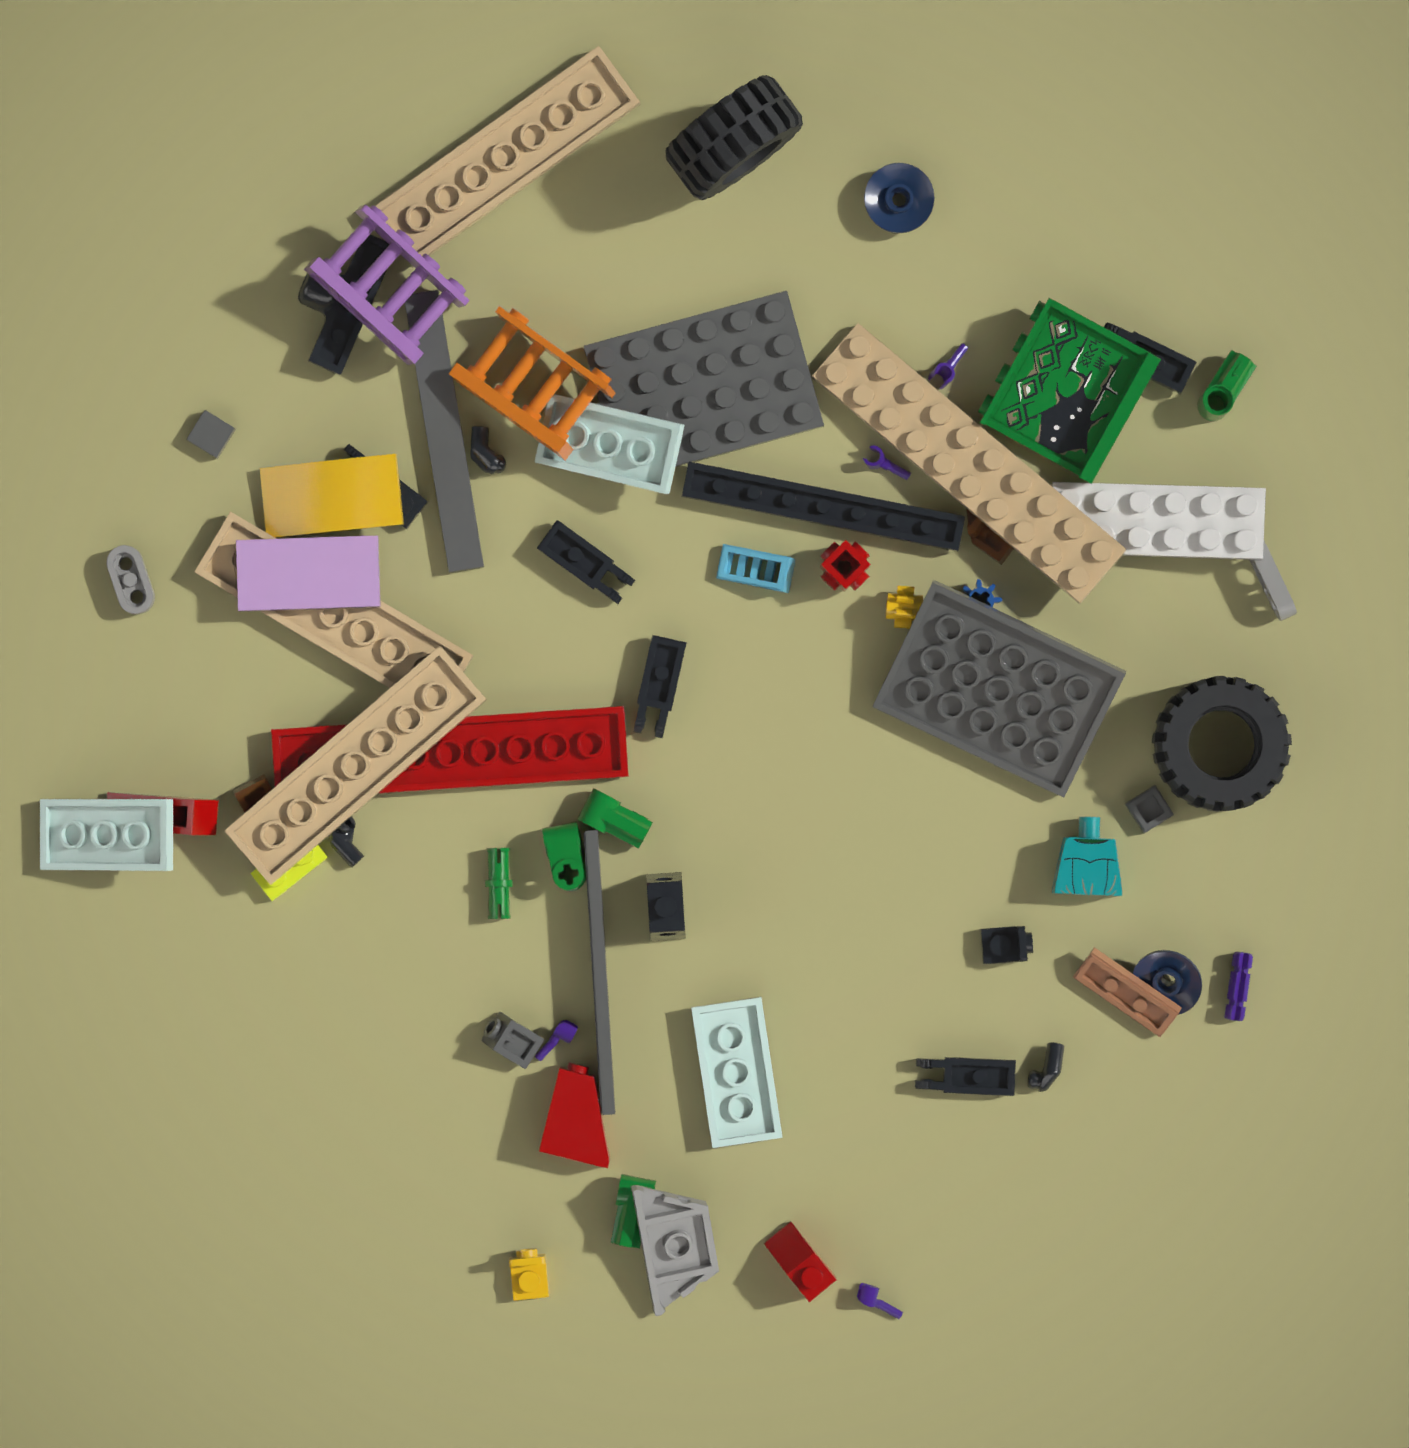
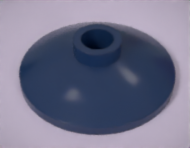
M892 163L877 170L869 179L864 194L865 208L871 220L881 229L892 233L911 232L923 225L933 210L935 200L933 186L926 174L919 168L906 163ZM896 194L903 195L905 204L902 206L894 205L892 197Z
M1170 950L1151 952L1139 960L1133 971L1135 976L1182 1007L1179 1014L1189 1011L1200 998L1202 992L1201 974L1196 965L1183 954ZM1164 974L1173 976L1175 980L1168 981L1165 979Z

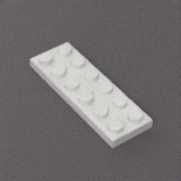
M1053 482L1054 489L1127 549L1122 556L1263 560L1266 488Z

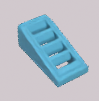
M723 544L716 578L789 593L796 560L787 556ZM734 554H739L736 575L730 574ZM748 557H753L750 577H744ZM768 560L764 581L758 580L762 561ZM781 563L778 581L773 583L776 565Z

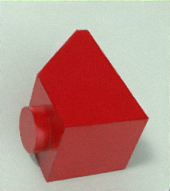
M791 1221L764 1243L808 1302H811L837 1280L834 1273Z

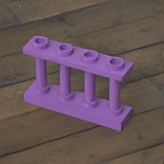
M365 204L355 211L363 221L330 259L314 258L304 270L407 365L415 364L424 354L418 348L420 345L418 340L451 303L460 308L464 307L469 302V299L464 296L466 290L459 282L451 277L447 280L438 272L440 266L432 257L425 253L421 256L412 247L414 242L406 233L400 229L395 232L385 223L388 218L380 209L374 205L369 208ZM373 231H376L390 245L356 283L351 282L348 284L339 276L342 272L340 268ZM402 255L416 269L382 307L377 306L375 309L366 300L368 296L366 292L395 259ZM428 279L442 293L408 331L404 330L401 333L392 324L394 321L392 316L421 283Z

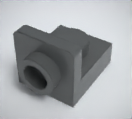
M501 1011L487 1023L482 1042L492 1050L524 1069L528 1067L545 1040Z

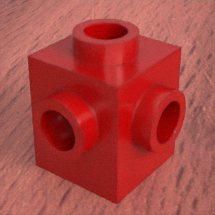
M845 540L840 546L833 542L820 556L824 560L820 565L824 573L820 577L834 591L840 588L845 592L849 587L856 591L870 577L865 572L871 565L867 561L870 555L856 541L851 545ZM841 561H847L851 565L849 573L842 574L838 571V564Z

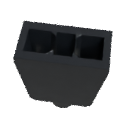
M682 872L647 874L650 940L686 939Z

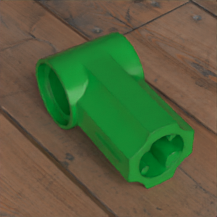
M1233 350L1229 352L1205 392L1199 397L1197 408L1199 414L1204 419L1218 421L1232 409L1235 400L1257 367L1251 359ZM1208 396H1219L1224 403L1223 410L1215 411L1210 408Z
M593 788L577 819L604 834L608 832L639 849L653 822L621 806V802Z
M621 1174L615 1204L618 1207L610 1243L640 1249L641 1240L631 1186L639 1185L655 1189V1180Z

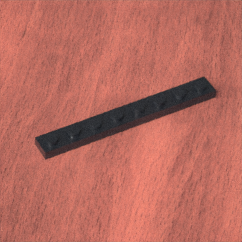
M690 461L688 462L682 497L956 552L959 551L965 516Z

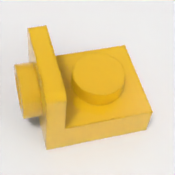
M537 1248L516 1250V1256L509 1258L513 1301L549 1297L546 1255L537 1254Z

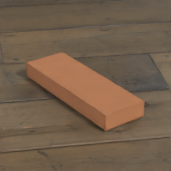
M1095 947L1073 975L1074 979L1158 1037L1162 1036L1182 1008Z

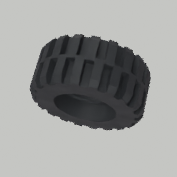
M762 75L757 79L754 78L744 86H740L693 120L688 127L682 130L669 143L665 150L666 160L692 196L700 200H706L741 180L745 175L751 173L756 167L768 160L775 152L779 151L800 131L803 126L802 115L775 78Z
M1214 676L1199 680L1182 688L1168 700L1164 710L1159 713L1155 722L1157 723L1156 730L1152 735L1155 751L1152 755L1154 764H1157L1159 767V776L1162 781L1170 786L1171 792L1178 798L1184 799L1191 806L1207 809V811L1218 812L1241 809L1265 798L1271 793L1270 790L1275 784H1279L1283 778L1282 772L1285 766L1289 765L1291 757L1288 754L1289 745H1292L1291 734H1288L1286 724L1289 723L1286 715L1281 714L1277 706L1280 704L1273 696L1269 697L1264 693L1265 689L1259 685L1248 683L1246 679L1239 677ZM1213 711H1228L1240 716L1249 725L1254 737V751L1250 762L1242 771L1230 777H1214L1206 774L1197 767L1189 752V735L1194 724L1202 716Z

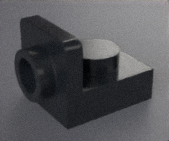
M1023 925L980 929L983 964L1028 961L1027 954L1033 953L1032 933H1026L1025 926Z

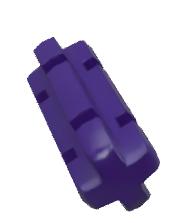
M1235 952L1233 954L1232 966H1234V971L1230 973L1227 993L1229 1005L1226 1004L1224 1014L1228 1020L1240 1022L1245 1017L1246 1007H1243V1004L1247 1002L1251 975L1248 974V969L1252 968L1253 956L1250 953Z

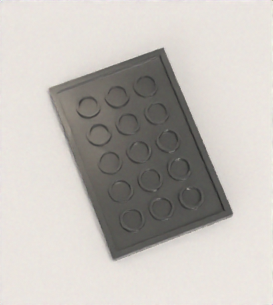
M787 290L584 345L590 371L596 367L610 377L612 380L609 385L616 392L611 399L599 390L597 393L599 405L685 425L675 467L686 465L689 461L705 460L824 427Z
M933 580L873 707L1064 798L1126 675V671Z

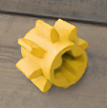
M898 585L897 593H887L885 619H893L894 628L910 629L912 621H914L923 602V595H914L915 587Z

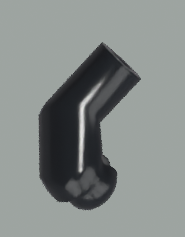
M472 426L471 459L485 473L491 475L502 473L506 467V460L502 455H497L488 447L489 427Z
M352 816L331 833L330 838L332 848L351 868L364 857L352 843L356 825Z
M1055 1042L1047 1044L1042 1072L1032 1070L1029 1073L1027 1086L1030 1089H1039V1092L1047 1091L1060 1075L1065 1048L1063 1044Z

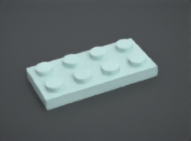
M554 394L547 403L543 425L547 428L552 424L556 425L575 399ZM590 402L567 433L569 437L566 441L574 450L566 461L539 442L535 463L669 494L685 425Z
M40 799V870L173 871V799Z
M756 997L691 1007L712 1148L783 1138L762 998Z

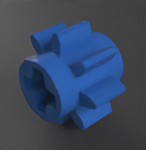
M977 579L974 590L967 586L962 588L963 592L969 597L972 594L980 596L982 593L988 597L985 601L988 606L993 607L994 604L1002 602V598H994L992 594L996 586L995 584L990 585L987 589L982 587L981 580Z

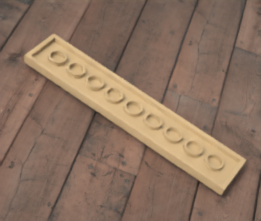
M859 323L812 375L816 382L1077 603L1081 604L1126 552V548Z

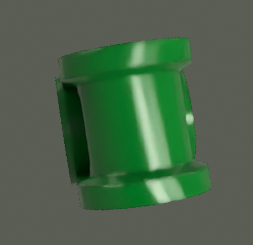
M577 821L542 828L545 850L550 861L552 878L555 884L565 891L580 889L586 880V870ZM570 865L572 870L579 872V876L573 878V884L571 885L566 880L560 878V874L566 872L565 867Z

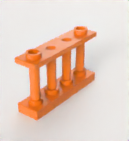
M499 306L495 312L505 322V325L474 366L470 365L465 369L456 363L449 372V375L466 390L566 461L574 450L566 441L569 437L567 433L599 390L611 399L614 397L616 392L609 385L612 379L596 367L592 371L588 370L527 326L529 320L517 310L512 308L508 313ZM518 331L533 343L502 385L497 384L493 389L484 382L487 378L485 374ZM546 351L560 361V363L530 404H524L522 408H519L511 402L514 398L512 394L543 352ZM574 371L588 382L556 425L552 424L547 428L539 422L542 417L540 412L570 372Z

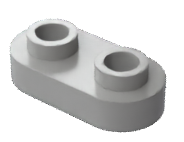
M121 545L114 548L107 557V568L119 604L125 611L131 614H144L153 606L155 593L143 557L138 550L131 546ZM126 557L132 560V567L129 570H122L120 567L121 560ZM135 591L143 593V600L138 604L133 603L131 599Z

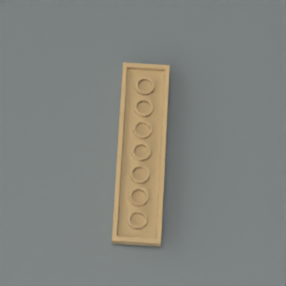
M597 46L381 201L376 207L387 216L388 220L385 223L395 232L400 229L413 240L414 244L412 247L421 256L424 253L430 256L638 107L640 101L600 46Z
M230 511L194 572L238 598L236 540L276 538ZM382 601L381 607L261 611L389 688L439 646L445 650L463 672H465L473 658L472 654Z
M439 646L225 830V833L268 883L272 885L487 699L445 650Z

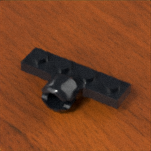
M370 234L355 251L345 274H339V276L348 284L351 282L356 283L390 244ZM386 271L366 292L368 294L366 300L371 305ZM307 273L299 290L298 300L301 304L322 313L325 317L323 327L308 362L340 376L363 324Z

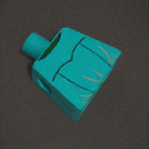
M1079 817L1078 837H1063L1052 893L1122 896L1115 839L1100 838V817Z

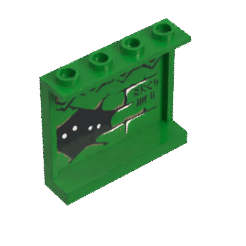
M1049 297L1046 304L1039 300L1029 318L1035 322L1029 334L1022 332L1015 343L1012 351L1018 354L1012 365L1004 363L995 382L1001 385L995 396L987 394L978 410V413L984 415L980 423L988 425L1092 484L1161 358Z

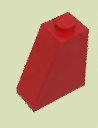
M568 1062L567 1068H559L539 1152L608 1169L610 1156L595 1075L588 1074L589 1067Z

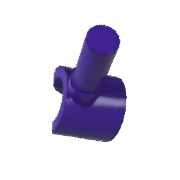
M962 343L946 363L938 364L929 373L928 380L930 381L936 374L940 375L944 383L939 389H944L954 379V368L968 350V347Z
M869 446L872 451L880 454L879 460L874 463L863 458L865 464L870 469L883 468L908 480L911 472L885 458L883 451L878 446Z
M568 1020L560 1021L553 1035L535 1054V1057L542 1061L557 1045L559 1039L570 1044L578 1030V1026Z
M866 1283L860 1284L857 1299L862 1304L881 1309L898 1320L901 1318L902 1311L883 1300L877 1299L880 1288Z

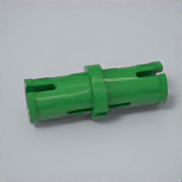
M487 848L488 880H485V887L489 888L488 919H498V904H500L501 919H511L509 887H513V880H509L510 848H500L499 863L497 862V848Z

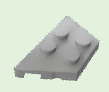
M633 1185L631 1190L655 1316H660L666 1312L665 1307L680 1296L686 1297L695 1290V1287L700 1282L707 1281L719 1272L708 1205L703 1200Z

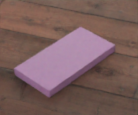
M378 535L236 540L239 612L381 607Z

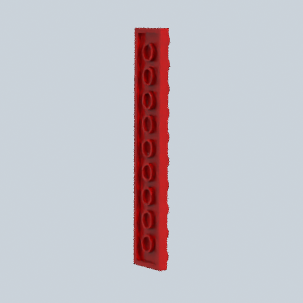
M624 706L467 716L379 793L629 777ZM348 724L271 729L275 787Z

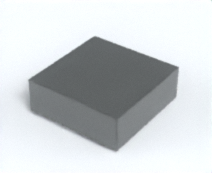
M204 410L186 440L218 459L236 429Z
M1156 785L1125 803V806L1143 834L1174 815Z

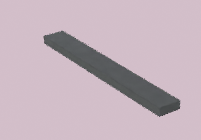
M439 290L414 293L407 299L405 307L409 329L440 295ZM442 313L418 340L420 342L418 348L424 354L415 363L448 569L449 573L484 568L454 380L449 375L452 367Z
M598 830L585 831L584 848L600 1108L603 1115H612L616 1113L599 832Z

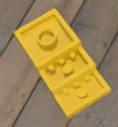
M397 454L259 468L266 533L274 538L404 525Z

